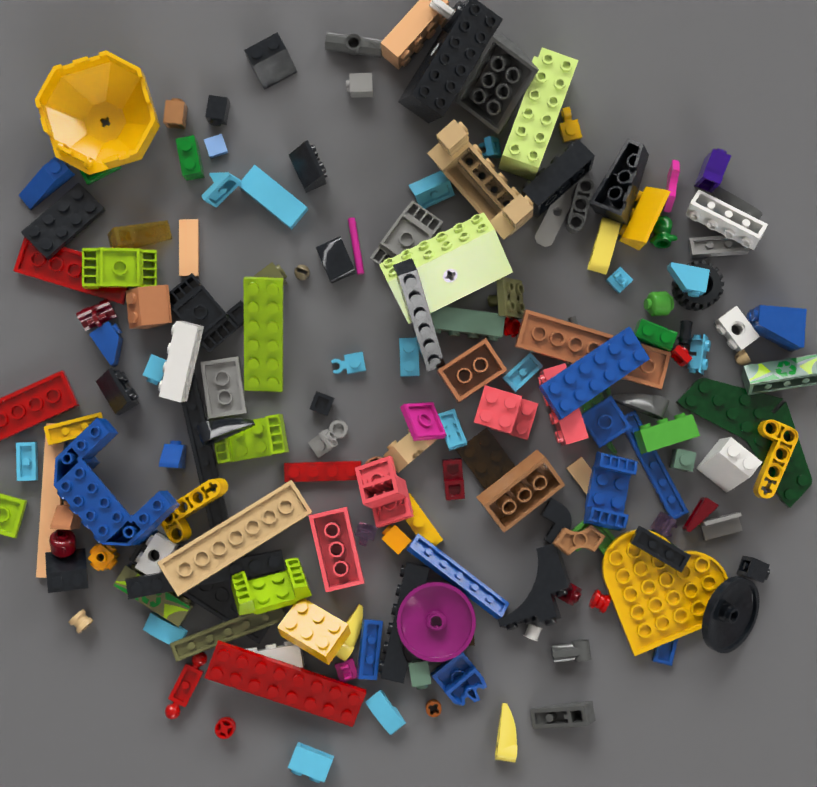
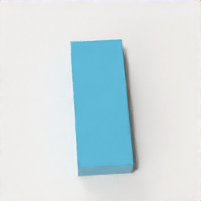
M256 165L241 180L242 183L239 185V188L291 230L308 211L307 206Z

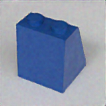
M759 305L747 313V320L760 336L790 352L804 348L807 309Z

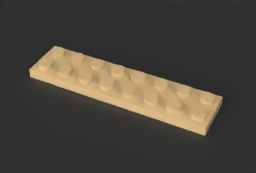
M290 480L158 561L157 564L177 597L307 517L312 511L293 481Z

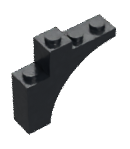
M553 544L536 549L538 570L533 588L525 601L517 609L498 619L500 627L512 630L518 628L517 624L523 622L525 624L534 623L536 618L539 623L549 626L557 623L556 620L561 618L555 595L562 597L573 589L561 551Z

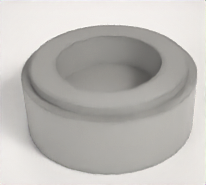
M335 420L330 424L329 431L334 433L336 439H342L348 433V426L342 420Z

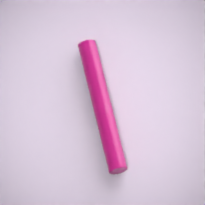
M348 218L357 275L364 274L356 221L355 218Z

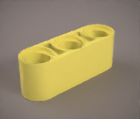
M602 217L587 270L607 274L621 223Z

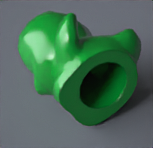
M659 216L653 228L655 236L651 237L649 242L653 243L657 248H668L671 246L672 241L677 240L675 235H671L673 224L668 216Z

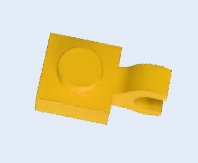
M570 106L562 108L561 116L563 123H559V129L563 143L581 139L582 134L578 119L572 120Z

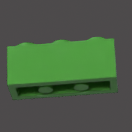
M685 412L675 415L674 420L668 421V418L658 420L655 426H651L650 423L639 426L640 430L634 432L641 454L700 436L693 414L686 416Z

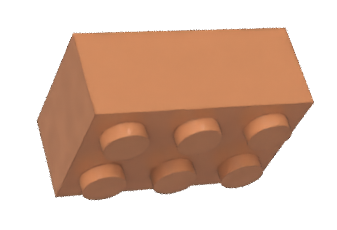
M485 338L439 368L437 373L457 403H460L504 374L507 369Z

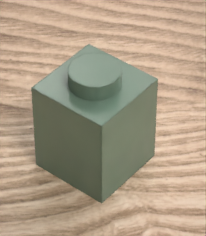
M673 449L669 468L693 472L696 452Z
M423 659L408 661L412 687H417V689L428 688V684H432L428 661Z

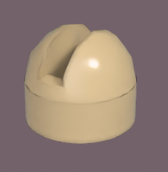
M744 349L736 353L735 361L737 364L746 365L751 362Z

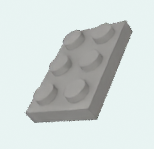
M239 357L200 362L208 419L246 414L247 407Z

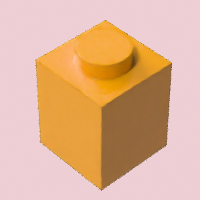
M388 525L382 532L384 535L382 540L398 555L412 541L397 525L393 527Z

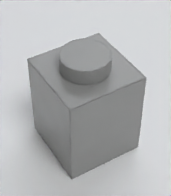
M349 73V80H346V92H350L351 98L373 97L372 73Z

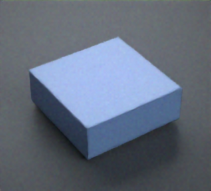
M222 134L204 139L210 159L228 153Z

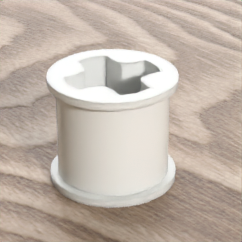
M528 624L523 636L538 641L540 631L543 628L534 624Z

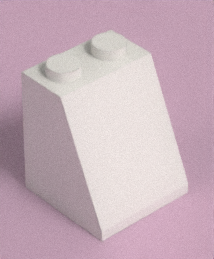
M732 437L719 439L696 469L727 493L749 479L761 465L762 461Z

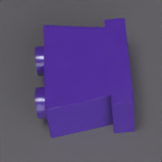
M713 149L705 157L694 186L712 193L721 184L731 155L727 154L723 149Z

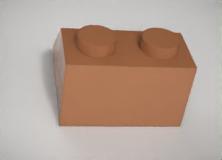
M168 285L137 287L126 291L129 329H150L172 323Z

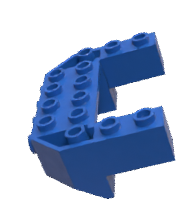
M96 418L55 458L54 487L58 490L57 494L68 502L70 510L79 515L82 519V524L94 533V538L97 542L103 545H140L151 535L158 532L156 528L180 504L169 491H158L135 514L130 515L93 472V469L100 463L95 455L118 434L107 419Z

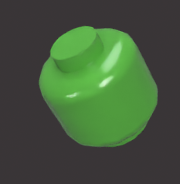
M666 291L650 292L647 299L644 300V308L651 316H667L674 308V299Z

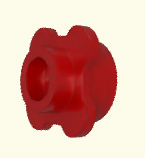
M506 317L504 335H511L512 338L516 337L521 326L520 322Z

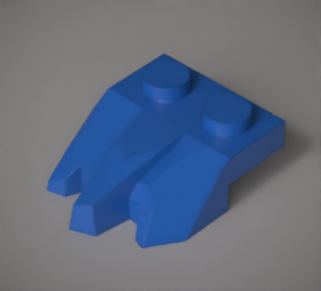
M464 652L451 660L445 661L430 673L451 701L461 706L465 705L466 697L470 698L473 702L480 701L477 688H487L483 676Z

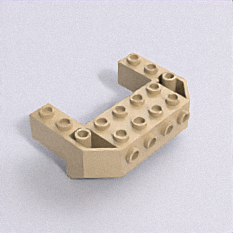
M454 119L436 135L439 143L427 154L479 214L484 212L495 231L505 240L533 217L534 203L527 195L523 197L514 187L510 188L507 185L508 180L501 172L497 174L494 168L495 165L489 158L485 160L482 157L481 149L476 144L472 145L469 142V133L466 126L461 121L457 123ZM468 159L473 160V163L471 165L466 164V161ZM480 173L486 175L484 179L478 177ZM497 187V193H492L491 188ZM509 201L510 203L504 207L503 203Z

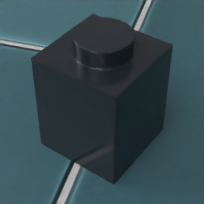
M209 95L205 117L211 125H227L230 108L229 99L227 97Z

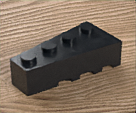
M627 138L589 202L595 213L627 226L649 157L644 144Z

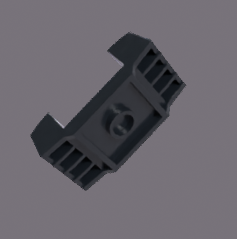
M193 273L169 292L171 308L182 321L204 326L200 343L208 352H211L239 328Z

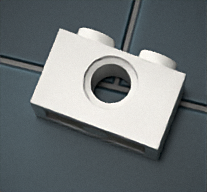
M737 306L714 321L716 330L721 335L724 334L728 340V346L732 350H736V352L741 351L760 337ZM733 325L738 327V335L732 332Z
M161 533L151 535L145 544L147 545L144 552L141 551L135 560L137 562L135 568L146 575L162 572L157 562L175 552L179 544L171 542L169 538ZM152 550L159 552L158 560H154L151 557Z

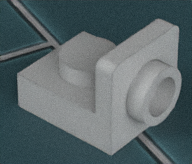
M328 429L321 431L319 435L308 442L318 458L338 445L336 436Z

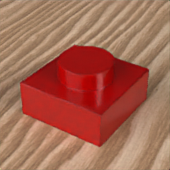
M680 345L670 351V357L681 367L692 359L689 351Z

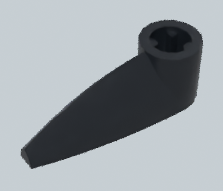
M244 418L208 420L198 424L196 430L202 445L208 446L255 426L253 420Z

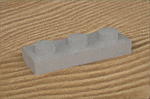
M724 235L689 238L688 241L691 258L748 254L749 248L742 246L733 239L726 238Z

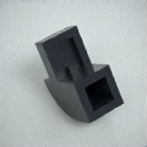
M550 498L540 515L553 522L544 537V540L552 544L562 528L570 530L572 519L570 512L564 505Z

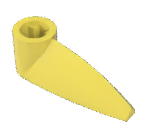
M360 604L357 605L346 622L349 625L351 634L336 654L344 662L353 652L361 631L363 606Z
M502 703L495 760L516 762V726L508 704Z

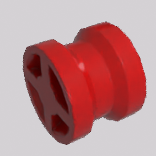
M596 589L590 600L589 607L592 609L597 608L599 612L604 613L609 606L611 597L608 594H602L600 590Z
M222 717L215 725V734L221 739L231 737L236 730L235 721L231 717Z

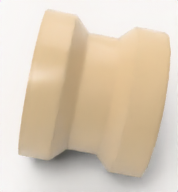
M82 609L68 623L74 625L76 632L80 634L94 620L88 618L86 611Z

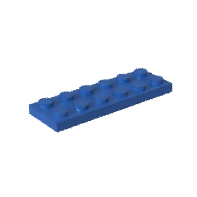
M629 326L538 387L557 418L561 420L650 358Z

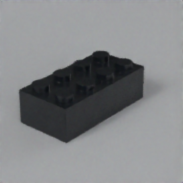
M580 140L570 143L561 156L557 155L552 159L550 166L546 169L542 168L536 174L537 177L533 181L529 180L523 185L521 195L523 197L527 195L534 203L533 216L536 219L592 169L595 155Z

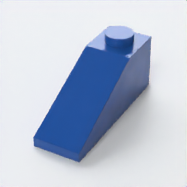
M54 157L38 171L21 191L19 197L32 210L75 174L64 161Z

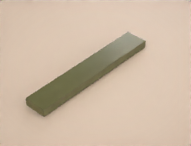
M283 608L261 614L241 615L171 642L170 646L175 660L178 662L216 647L218 640L227 643L279 623L286 614Z

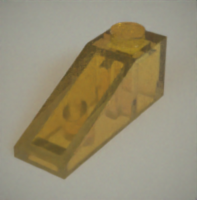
M168 220L113 227L107 234L111 248H139L172 239Z

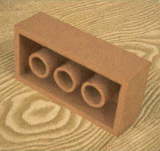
M536 450L476 498L498 527L505 533L564 487L565 484L547 458Z

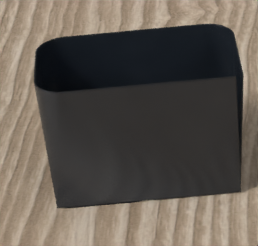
M341 236L316 247L331 283L356 274Z

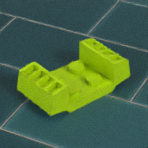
M104 247L82 248V287L84 289H99V287L137 288L157 285V250Z
M283 414L253 419L255 426L214 443L217 464L288 453L289 449Z
M299 558L286 559L285 571L252 580H247L245 571L232 575L231 589L239 616L251 613L261 614L294 605L299 600L312 596Z

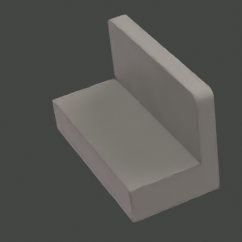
M733 512L703 520L699 524L703 540L706 541L743 531L739 517L742 516L741 512Z

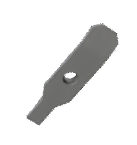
M577 183L550 205L535 235L537 244L544 247L553 244L571 207V195ZM554 211H559L561 215L555 216Z

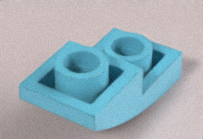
M156 612L150 613L143 628L150 635L169 645L171 642L184 638L188 632L182 626H176Z
M379 690L365 702L390 735L406 724L398 709L392 706L382 690Z

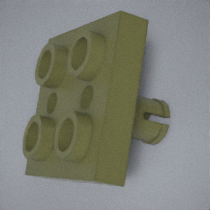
M507 277L497 280V295H489L487 301L490 307L498 306L499 316L513 319L523 318L525 305L523 303L524 287L522 281Z

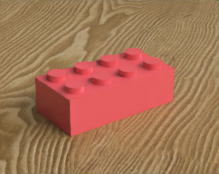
M566 363L542 370L539 373V377H537L539 386L567 368ZM543 395L545 405L549 406L551 410L549 414L550 422L552 425L555 424L557 432H554L557 443H561V446L589 438L580 408L559 420Z
M348 506L309 515L325 591L330 592L364 584L365 580Z

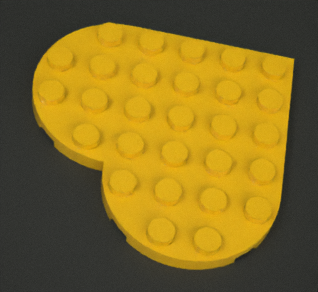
M630 530L616 537L606 549L602 560V576L632 654L637 656L702 629V620L707 603L717 587L727 580L728 576L723 567L714 558L697 551H684L691 555L681 573L629 543L636 531ZM650 531L653 534L664 539L665 541L669 542L665 537L661 536L660 534Z

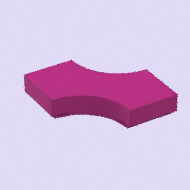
M672 160L667 175L666 190L671 192L663 207V212L670 213L675 201L680 174V162L678 160Z

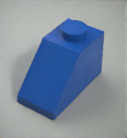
M108 321L89 335L110 366L116 367L119 363L123 338L120 335L122 331L116 323L113 325V323Z
M170 441V444H164L159 467L185 469L187 446L182 445V441Z

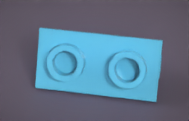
M703 334V339H701V335H693L690 352H696V356L690 355L692 359L688 362L687 369H689V373H696L698 370L701 375H704V370L708 368L706 354L707 351H710L711 341L708 340L709 338L705 334Z

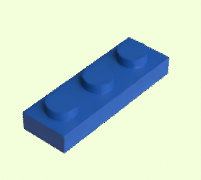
M362 619L356 677L358 679L377 680L383 621Z

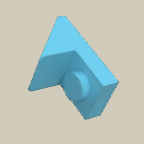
M229 172L209 173L214 183L201 195L205 202L217 208L242 183L239 178Z

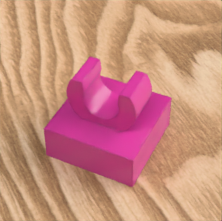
M354 658L335 664L340 681L346 682L357 677Z

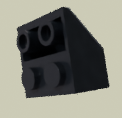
M307 140L289 154L306 193L325 185V178L328 177L322 161L318 163L320 159L314 144L310 146Z
M110 368L96 383L114 413L121 415L139 404L137 401L139 396L134 388L131 389L128 386L127 382H129V379L124 372Z

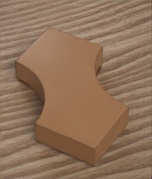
M591 524L579 532L562 528L552 544L566 555H570L579 548L595 552L606 536Z

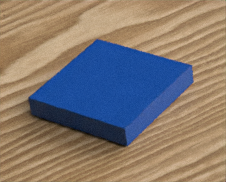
M611 395L581 414L586 429L599 448L632 428Z

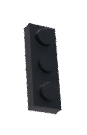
M638 526L629 542L681 573L691 557L688 553L641 526Z

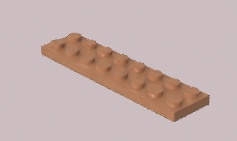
M526 309L515 347L573 364L614 335ZM641 344L650 359L621 379L661 390L671 352Z

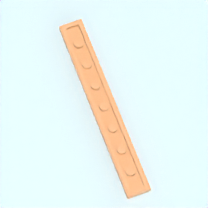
M46 423V426L56 423ZM46 435L36 577L47 578L45 552H51L50 535L58 530L50 529L57 505H62V498L57 494L58 490L54 487L55 458L66 448V441L48 446Z

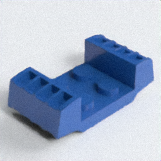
M597 451L587 491L583 523L616 531L626 529L629 515L624 514L630 476L636 475L638 461Z

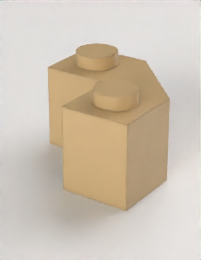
M409 431L398 443L395 440L387 446L389 451L383 456L393 457L395 469L399 473L437 439L413 441Z

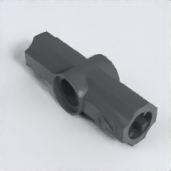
M327 32L325 50L344 52L351 56L365 55L381 58V42L383 40L360 37L358 34L343 35ZM352 42L359 44L356 48L349 46Z

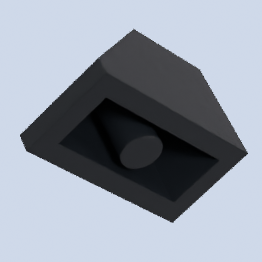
M742 556L736 574L764 583V580H767L770 574V564L753 557Z

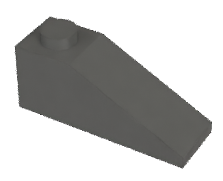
M593 701L571 702L530 709L533 729L588 726L596 721Z

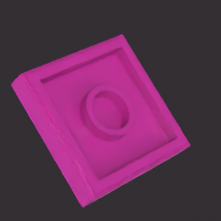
M433 402L403 404L400 407L413 441L443 439L447 436Z

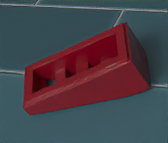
M702 497L682 527V530L691 532L715 511L719 505L707 497Z

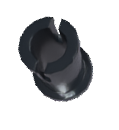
M682 320L680 321V334L677 337L678 344L690 345V342L693 340L691 338L693 322Z

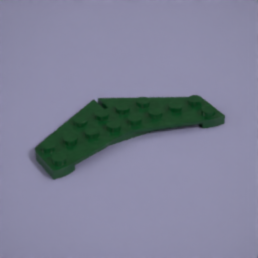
M707 378L696 380L676 401L677 404L690 413H694L742 438L749 445L755 457L762 461L761 467L773 441L759 434L758 425L762 421L772 419L795 429L786 401L774 413L771 412L783 398L764 393L748 395L745 388ZM768 423L765 429L770 434L773 428ZM786 431L783 437L787 442L790 440V434ZM799 438L776 490L780 501L788 508H791L812 484V477ZM780 449L776 451L778 459L783 457V452ZM770 467L768 470V474L771 477L775 475L773 467Z

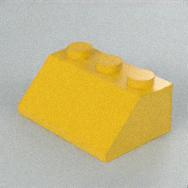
M647 186L643 191L639 190L635 199L637 203L635 208H632L627 226L623 224L618 233L621 235L619 241L640 250L647 243L671 191Z

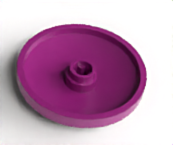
M429 582L414 588L402 601L397 615V629L404 646L416 657L430 662H443L460 655L470 644L476 627L475 612L467 596L457 587L444 582Z

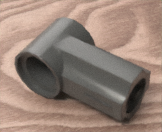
M588 639L551 645L553 662L571 660L582 662L591 660Z

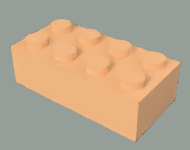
M419 0L381 42L382 56L398 70L401 66L405 67L410 62L411 55L414 52L418 53L422 49L423 42L426 39H431L436 32L435 29L439 25L442 26L446 19L429 6L431 0ZM441 0L449 6L448 0Z

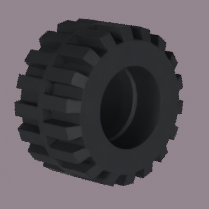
M696 260L686 265L710 269L707 291L704 296H688L687 292H682L675 280L672 281V286H674L672 294H676L674 299L680 301V306L683 307L685 305L687 310L694 309V311L704 310L720 299L719 296L724 291L722 289L724 282H721L723 275L718 274L719 269L717 267L714 269L711 262L706 264L704 260L700 262Z

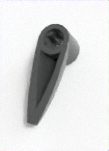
M719 186L714 190L719 200L758 220L761 218L762 212L739 197Z
M643 393L612 395L616 403L660 420L663 419L669 404L668 399L658 395Z

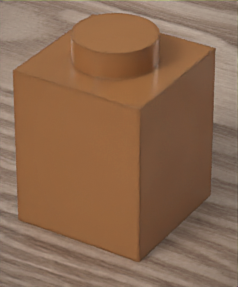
M178 98L165 101L163 123L167 128L185 129L188 110L186 103Z

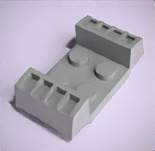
M412 200L370 258L376 263L381 264L387 258H393L401 254L402 251L411 249L420 242L435 237L441 229L443 221Z

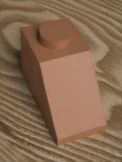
M64 501V505H57L50 529H80L81 518L78 514L73 513L69 508L68 502Z

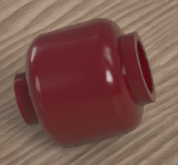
M58 529L50 535V550L53 555L65 558L72 555L76 550V538L71 530Z

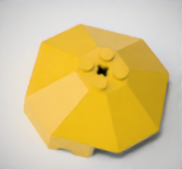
M107 50L99 52L97 56L90 58L85 56L72 60L73 63L62 66L59 64L53 66L35 98V103L39 109L43 130L50 137L55 157L88 175L141 160L160 127L146 77L142 70ZM106 118H109L108 121L110 122V125L102 127L103 124L101 120H106Z

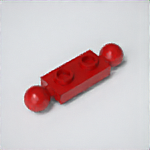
M205 652L192 656V665L189 663L185 664L168 697L173 703L165 708L167 718H178L181 712L180 705L183 707L187 706L204 673L199 667L207 662Z

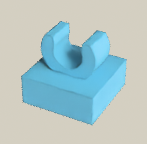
M621 267L606 279V282L618 294L633 281Z

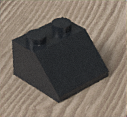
M278 32L244 50L264 90L297 73L295 65Z
M85 548L76 549L72 555L65 558L57 557L52 552H45L48 593L88 588Z

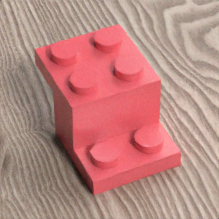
M485 385L473 423L528 440L539 403L525 400L520 395Z
M387 456L355 467L362 503L372 508L376 527L381 528L414 517L406 480L397 476L393 457Z

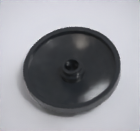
M741 576L728 578L717 587L710 597L703 615L702 635L706 645L712 650L719 653L732 652L746 640L752 631L758 616L760 601L758 589L751 580Z

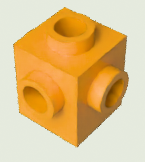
M96 544L89 553L91 555L88 557V560L91 561L90 565L97 571L111 570L118 561L116 559L120 554L116 552L117 549L113 545ZM101 554L104 555V560L99 558Z

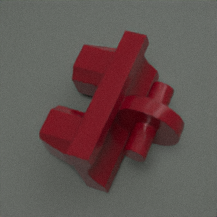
M107 299L100 301L94 306L82 309L76 313V316L86 331L96 326L101 327L102 323L116 318L117 314Z

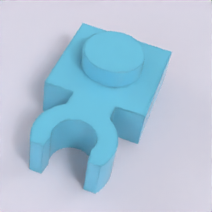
M363 352L344 355V361L339 359L331 361L332 364L338 363L340 365L338 370H333L334 374H339L344 369L347 370V374L366 371Z

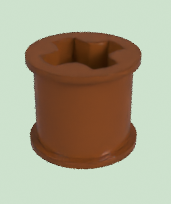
M436 699L429 700L426 704L427 714L430 717L440 715L442 710L440 702ZM437 704L438 711L430 712L429 705Z

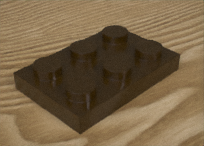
M487 427L467 441V445L456 450L485 490L515 467Z

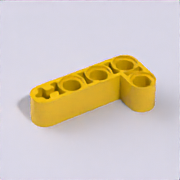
M772 419L762 421L758 425L759 434L773 441L753 487L755 496L764 499L774 496L799 437L798 432L794 428ZM768 423L773 428L770 434L765 429ZM786 431L790 434L788 442L783 437ZM778 449H780L783 452V457L781 459H778L776 457V451ZM770 467H773L775 469V475L773 477H771L768 474V470ZM765 487L767 493H764V491L761 490V488Z
M210 479L176 500L180 506L171 513L172 520L168 516L161 523L171 542L179 543L191 537L192 530L186 518L224 495L228 490V483L225 479ZM200 493L203 495L202 501L199 499ZM184 503L188 506L187 511L184 509ZM179 529H180V531H181V533H182V536H181V537H179V535H178V530H179Z

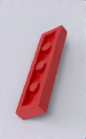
M361 461L284 463V481L357 480L355 467L361 466Z

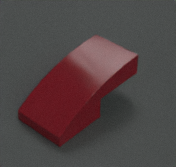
M443 459L446 500L465 499L462 459Z

